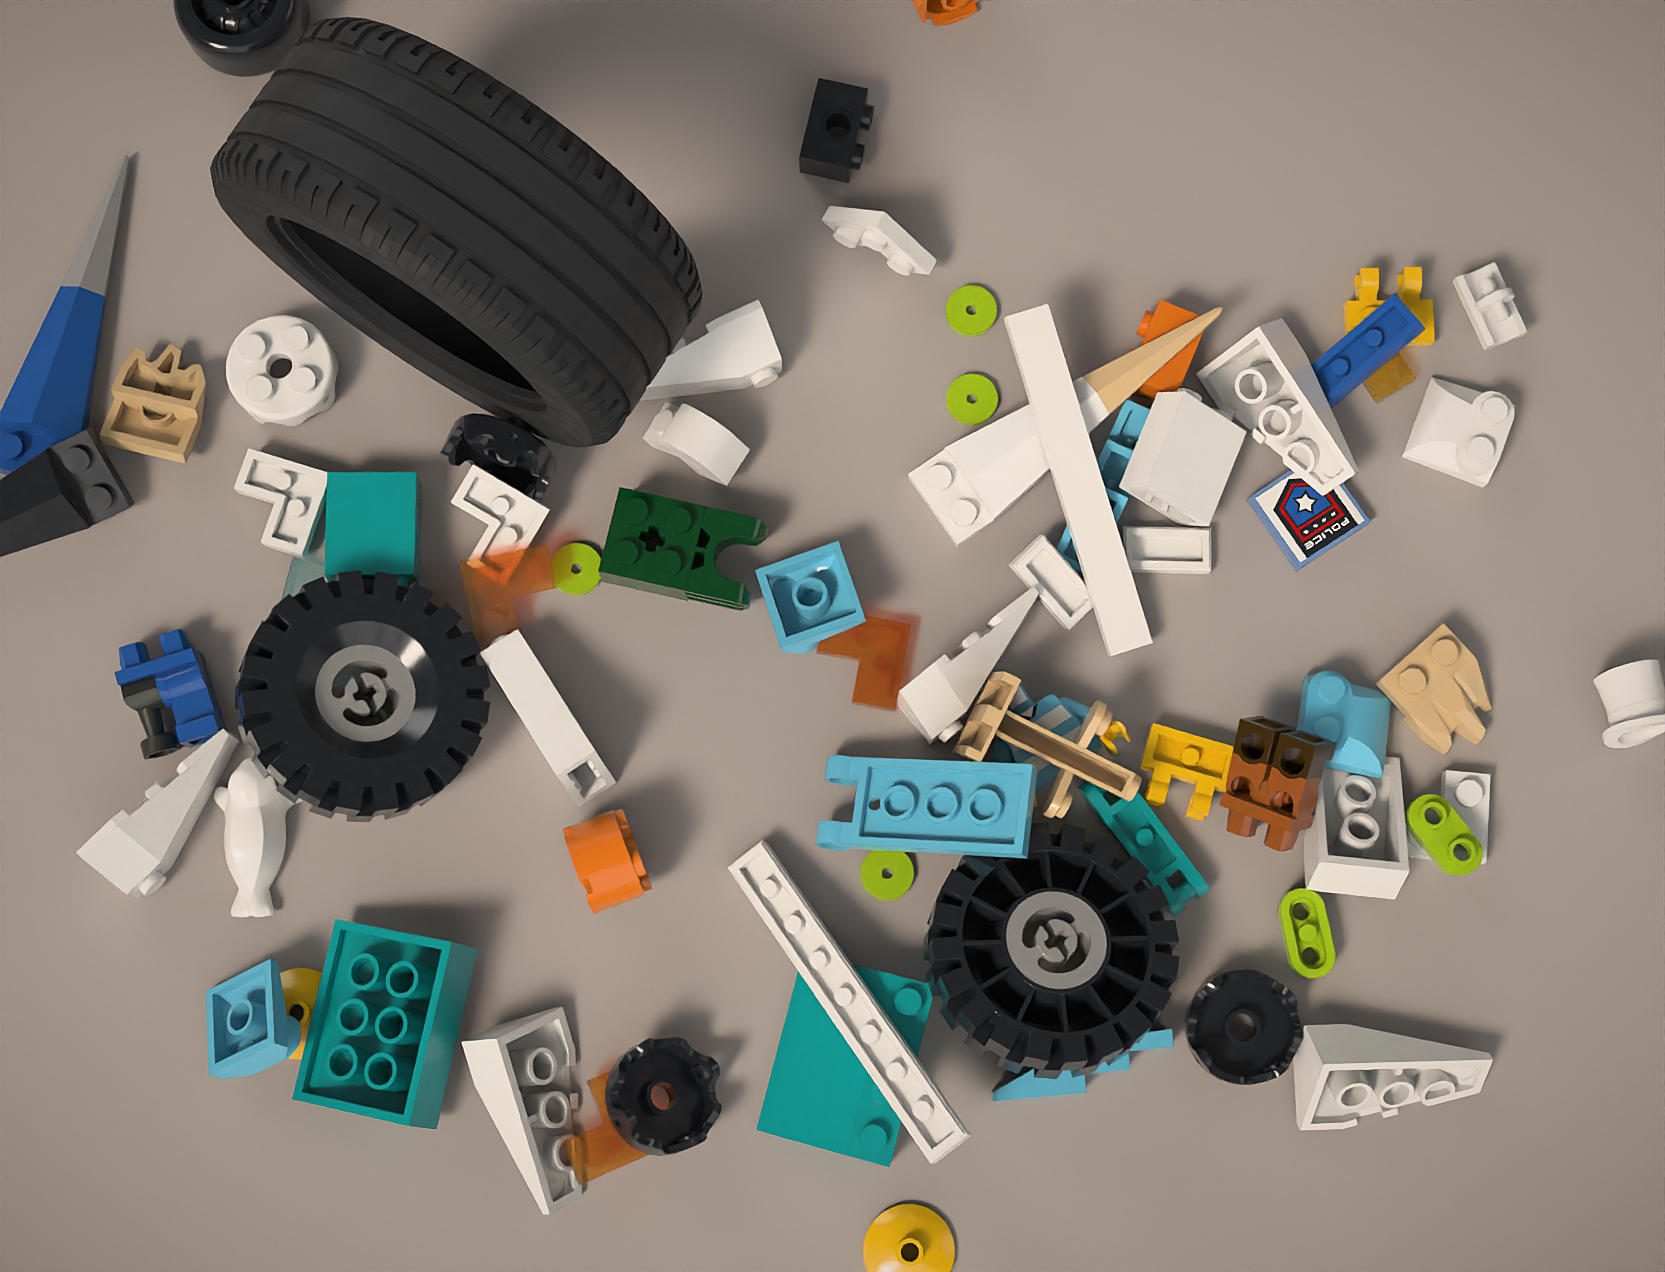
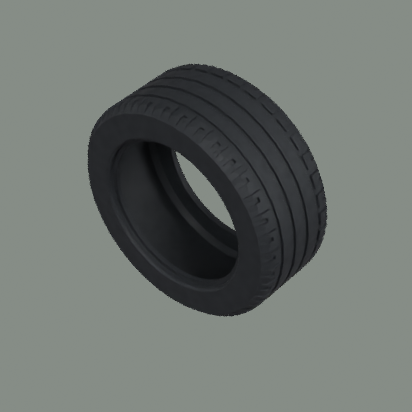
M357 17L330 18L316 21L306 28L294 43L293 48L276 68L271 79L264 85L249 106V110L242 116L227 137V141L218 150L210 167L215 197L232 222L272 262L319 301L379 345L442 386L501 419L506 420L509 417L519 419L530 427L531 433L562 445L576 448L607 443L619 432L625 423L626 417L632 413L645 393L646 387L651 384L665 363L666 357L673 351L685 333L686 327L694 319L702 302L703 292L698 269L685 242L655 205L609 161L554 117L485 71L416 35L370 19Z

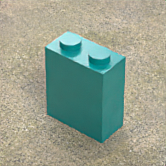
M327 472L324 575L328 582L334 581L338 572L361 570L362 579L372 580L378 571L399 576L397 586L406 589L413 582L419 584L421 483L416 472Z

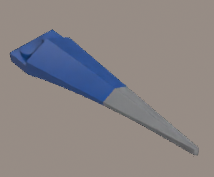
M127 155L121 159L0 411L1 474H9L50 445L89 427L105 303L131 167Z

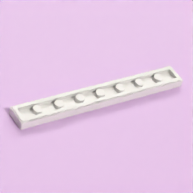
M1045 304L1006 316L1004 322L1108 656H1113L1151 644L1153 641L1049 305Z
M761 840L728 867L729 871L930 1163L936 1164L972 1135L769 844Z

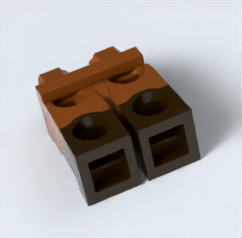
M1264 716L1241 718L1227 775L1226 792L1222 793L1220 806L1229 809L1226 830L1239 836L1252 837L1256 834L1260 820L1268 824L1263 843L1265 846L1281 852L1292 850L1299 831L1311 828L1314 818L1312 813L1317 804L1321 777L1326 761L1333 758L1337 742L1303 730L1296 731L1295 727Z

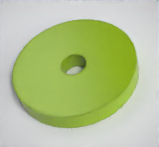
M967 285L960 287L948 298L945 310L946 319L950 327L963 336L974 337L982 335L993 326L996 320V301L990 292L980 286ZM973 307L976 313L970 315L966 312V309Z
M965 374L956 378L949 386L946 395V406L950 415L959 423L970 426L979 425L989 420L993 416L998 403V394L995 386L989 379L979 374ZM968 396H975L977 401L973 404L967 401Z
M571 543L565 545L556 552L551 561V577L555 585L562 592L573 596L585 595L593 591L601 581V576L598 572L601 558L592 547L586 544ZM575 565L582 567L581 572L578 574L572 572V568Z
M873 850L864 859L860 876L865 890L871 896L879 900L891 901L902 897L910 889L914 879V868L910 858L902 851ZM886 868L890 869L893 873L889 879H885L882 876V871Z

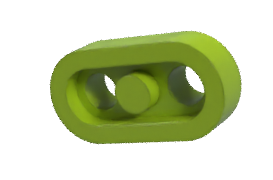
M1426 794L1414 799L1408 805L1405 811V824L1409 832L1443 873L1453 877H1460L1472 873L1479 867L1483 857L1482 846L1447 800L1439 795ZM1428 808L1437 812L1438 821L1436 824H1430L1426 821L1425 811ZM1457 844L1462 845L1467 851L1464 861H1460L1454 856L1453 850Z
M1306 888L1292 890L1281 898L1277 908L1288 964L1293 972L1302 978L1315 979L1323 977L1331 971L1336 960L1325 904L1322 898L1313 890ZM1295 904H1302L1306 908L1307 916L1304 920H1298L1294 917L1292 910ZM1306 948H1311L1316 952L1317 959L1313 965H1309L1303 960L1302 954Z

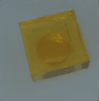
M1398 352L1362 384L1377 405L1412 384L1416 377Z

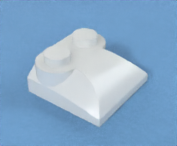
M1431 377L1401 457L1483 488L1488 484L1499 462L1514 420L1516 405L1512 404L1508 397L1499 392L1488 391L1481 393Z

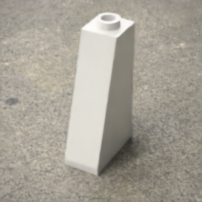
M518 629L510 634L499 636L492 641L487 649L480 652L554 773L579 807L616 784L613 776Z

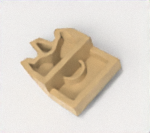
M171 343L160 357L153 362L147 361L146 352L136 347L122 364L111 388L114 401L99 434L102 444L186 464L202 425L206 380L201 364H193L187 369L182 370V351Z
M1444 623L1375 683L1405 715L1402 720L1421 741L1443 755L1452 746L1450 736L1452 732L1458 733L1475 745L1482 740L1486 732L1485 727L1474 710L1487 712L1493 709L1488 685L1475 656Z

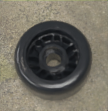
M173 0L175 17L179 28L196 55L213 69L238 77L260 76L276 70L286 54L293 48L299 36L309 27L310 22L308 0Z

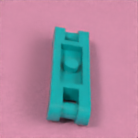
M1084 781L1077 787L1082 798L1094 810L1117 843L1121 845L1120 847L1129 859L1135 856L1150 871L1145 880L1151 888L1160 885L1170 904L1167 912L1172 917L1184 911V904L1193 897L1200 899L1210 891L1203 877L1138 791L1130 802L1121 798L1110 806L1103 797L1108 791L1088 781ZM1175 871H1178L1184 882L1173 890L1165 879Z

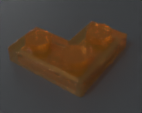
M548 544L459 562L474 633L480 648L489 647L492 641L499 636L510 634L517 629L521 633L514 600L515 596L556 588Z
M865 616L866 622L820 641L816 654L859 661L852 705L895 712L911 624Z
M610 1071L587 1081L603 1124L562 1142L579 1185L650 1155L631 1147L612 1126L605 1102L606 1082Z

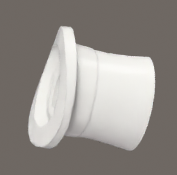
M1642 660L1618 666L1600 674L1593 680L1606 709L1610 726L1602 734L1605 745L1615 749L1628 748L1649 741L1665 732V686L1658 660Z

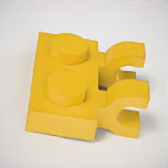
M1404 267L1402 269L1403 274L1396 276L1398 298L1425 327V330L1406 346H1431L1435 342L1433 299L1420 300L1422 267ZM1361 268L1359 270L1360 274L1354 276L1356 301H1346L1343 305L1345 335L1386 301L1377 300L1379 268Z
M1153 723L1150 726L1139 767L1140 769L1152 772L1144 800L1149 806L1160 809L1161 804L1165 803L1171 778L1194 784V790L1191 794L1185 817L1203 821L1204 817H1207L1209 814L1214 790L1221 793L1226 792L1227 775L1234 746Z

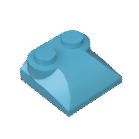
M839 541L755 570L783 654L788 652L795 654L808 653L815 649L821 640L866 622Z
M1334 671L1319 672L1315 676L1306 674L1302 683L1297 730H1303L1337 742L1333 758L1326 761L1325 768L1381 779L1384 772L1391 700L1383 692L1349 683L1343 675Z
M268 959L206 991L208 1068L210 1076L220 1079L252 1076L286 1060L299 1046L301 1039L300 1025L296 1018L286 1015L282 983L276 960Z

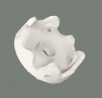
M287 315L269 316L249 325L236 337L226 361V379L230 391L237 402L259 423L272 422L286 426H297L314 414L326 412L335 401V381L339 370V362L327 338L312 323ZM281 358L291 360L292 369L286 377L274 378L270 375V367L274 361Z

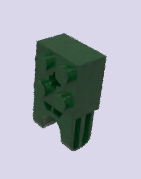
M619 487L598 572L605 583L685 601L692 600L733 610H746L750 607L751 593L745 584L721 575L715 567L716 560L725 548L732 545L758 546L766 539L768 526L761 519ZM654 537L660 538L664 545L662 547L656 545L655 551H648L645 542Z

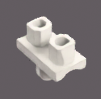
M1495 262L1474 272L1455 277L1452 281L1484 351L1524 336L1527 333V329L1513 302L1515 295L1512 288L1506 287Z

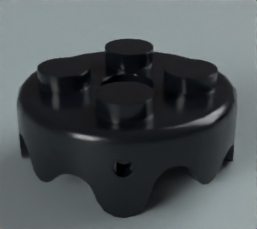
M472 413L458 418L440 452L448 456L449 463L452 466H460L467 461L471 465L476 464L486 471L490 469L492 471L491 474L527 495L535 489L533 500L538 503L541 502L557 465L549 447L530 432V427L526 423L512 417L504 420L486 414Z
M1256 970L1228 971L1206 981L1194 994L1185 1016V1035L1188 1047L1196 1062L1207 1073L1218 1080L1236 1085L1258 1084L1282 1075L1289 1068L1303 1038V1030L1297 1012V999L1293 992L1284 984ZM1238 1014L1248 1016L1253 1022V1034L1245 1041L1237 1040L1230 1032V1022Z
M651 1037L631 1047L618 1058L611 1068L606 1082L605 1102L612 1126L631 1147L650 1155H674L702 1143L708 1138L707 1134L722 1110V1105L718 1102L715 1093V1084L720 1076L719 1064L712 1057L695 1051L685 1039L679 1037L652 1039ZM654 1086H660L667 1092L669 1104L666 1110L659 1109L653 1104L651 1091Z

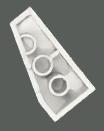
M759 300L706 324L708 333L697 340L687 341L684 338L680 339L673 351L666 357L665 363L651 384L646 387V391L640 401L738 390L754 385L755 388H760L776 380L778 377L777 373L782 372V358Z
M556 1007L496 1025L462 1041L474 1085L543 1215H550L582 1197L580 1140L573 1135L572 1109H578V1093L571 1092L570 1066H576V1050L563 1007Z

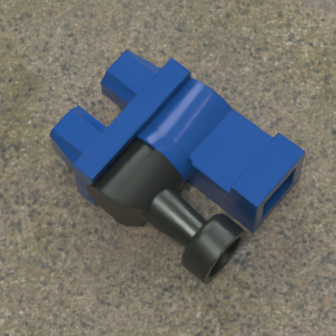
M182 629L169 631L159 636L164 657L150 660L147 646L143 642H135L119 647L122 670L114 673L117 684L121 686L125 704L138 712L147 738L140 743L144 759L163 757L179 750L175 734L171 732L165 733L162 709L172 706L177 723L175 729L179 743L190 748L206 743L222 729L227 730L206 669L204 656L193 648L187 633Z

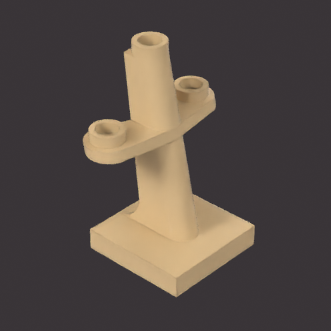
M1005 671L991 672L952 751L953 753L967 760L981 762L995 736L1059 767L1060 770L1042 809V815L1049 818L1054 816L1063 818L1069 809L1073 794L1067 790L1073 775L1129 802L1134 798L1140 787L1142 777L1086 749L1094 734L1102 736L1112 720L1113 712L1107 709L1106 703L1097 700L1093 704L1077 736L1071 742L1009 711L1007 708L1021 679Z

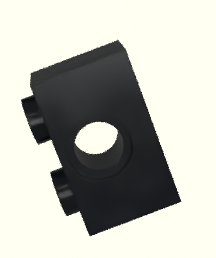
M818 78L799 155L800 173L849 183L852 169L860 170L865 151V145L859 144L862 130H870L874 113V105L868 104V88ZM841 126L847 129L848 133L842 137H833L827 131L832 127Z

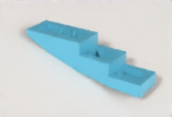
M1128 399L1125 400L1097 460L1116 524L1130 496L1119 485L1150 412V409ZM1067 525L1056 549L1074 570L1082 573Z
M1172 1029L1147 1032L1139 1043H1135L1129 1051L1174 1047ZM1129 1053L1109 1066L1106 1062L1101 1063L1093 1073L1130 1070ZM1032 1067L991 1091L992 1101L1087 1093L1085 1075L1073 1078L1071 1071L1065 1070L1062 1071L1057 1079L1034 1078V1068Z

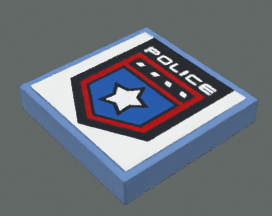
M1292 470L1247 499L1253 511L1296 572L1371 522L1344 483L1322 496Z

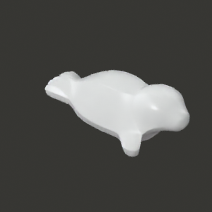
M252 758L245 759L233 772L228 782V789L221 786L214 792L216 803L225 813L224 850L226 861L239 888L231 909V914L234 917H250L251 915L254 917L273 916L274 907L269 888L283 860L286 845L285 816L287 810L293 805L289 799L276 791L277 786L272 775L264 779L251 761Z

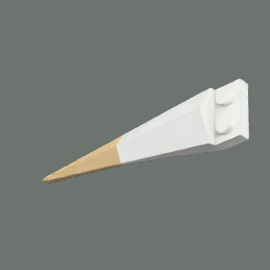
M1223 307L1215 308L1073 381L1072 383L1088 434L1220 316ZM1028 404L948 445L943 451L908 474V478L957 548L997 521L1050 471L1031 405Z

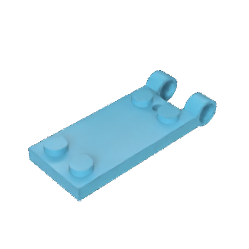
M843 755L828 756L824 780L836 785L857 786L852 823L830 820L819 821L815 845L834 851L866 849L1027 858L1038 769L1033 764L869 758ZM875 800H881L880 808L872 810V803Z

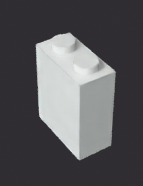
M1178 388L1175 392H1158L1156 394L1119 487L1181 526H1209L1247 431L1232 422L1233 417L1230 414L1208 407L1201 402L1202 397L1198 393L1185 388Z

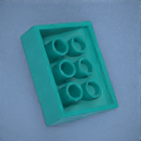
M335 919L292 1099L401 1125L437 1129L478 949L450 941Z
M853 965L918 1058L933 999L928 983ZM798 971L756 1130L890 1167L901 1120Z

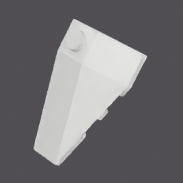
M1283 318L1258 326L1196 373L1219 410L1239 420L1252 431L1250 436L1260 444L1265 442L1283 457V463L1322 496L1359 472L1308 357Z
M1034 586L995 615L987 623V630L983 633L980 630L974 631L965 638L962 644L953 651L954 657L952 659H949L944 654L899 691L897 707L930 746L938 739L945 744L964 728L960 721L969 711L991 672H993L1037 600L1039 592Z
M225 729L219 731L180 763L176 770L179 775L173 781L167 779L160 784L156 782L145 791L146 797L141 807L130 814L121 810L76 853L126 895L140 898L143 894L149 896L165 882L166 877L164 874L173 866L240 740Z
M1349 1024L1304 1025L1303 1038L1293 1058L1297 1125L1300 1130L1344 1129L1356 1126V1118L1377 1112H1381L1383 1118L1398 1114L1397 1107L1422 1101L1426 1106H1431L1480 1093L1493 1058L1490 1053Z

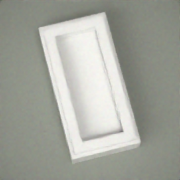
M1123 526L1122 544L1131 572L1209 574L1211 572V528Z
M1039 535L1009 564V567L1029 589L1033 586L1039 592L1037 598L1064 629L1070 630L1093 608L1085 581L1044 535Z

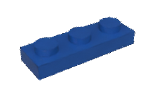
M1395 293L1311 364L1331 409L1425 330L1422 323Z

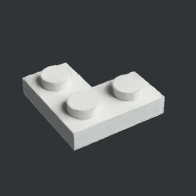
M829 206L822 218V221L834 231L833 237L839 243L849 248H855L857 245L867 246L881 252L888 259L887 265L902 275L908 276L911 272L929 275L937 262L926 249L884 211Z
M248 448L234 490L237 493L274 504L261 543L266 547L306 559L326 502L327 472Z
M476 464L472 465L451 501L454 505L489 525L467 563L506 585L550 508L542 503H538L532 497Z
M1445 770L1441 775V797L1448 801L1479 840L1483 850L1480 864L1487 863L1491 774ZM1425 813V819L1430 824H1436L1438 814ZM1406 826L1408 857L1432 860ZM1457 844L1453 850L1454 856L1458 860L1464 861L1467 851L1462 845Z

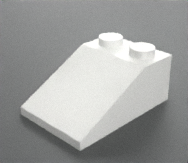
M1385 756L1384 772L1381 779L1324 767L1318 788L1317 804L1312 813L1314 814L1312 826L1305 829L1304 869L1306 889L1319 892L1395 899L1410 872L1400 758Z

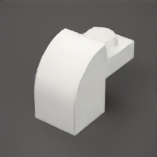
M665 402L643 436V439L652 447L681 458L698 475L726 486L750 451L748 447L720 423L684 403L677 407Z

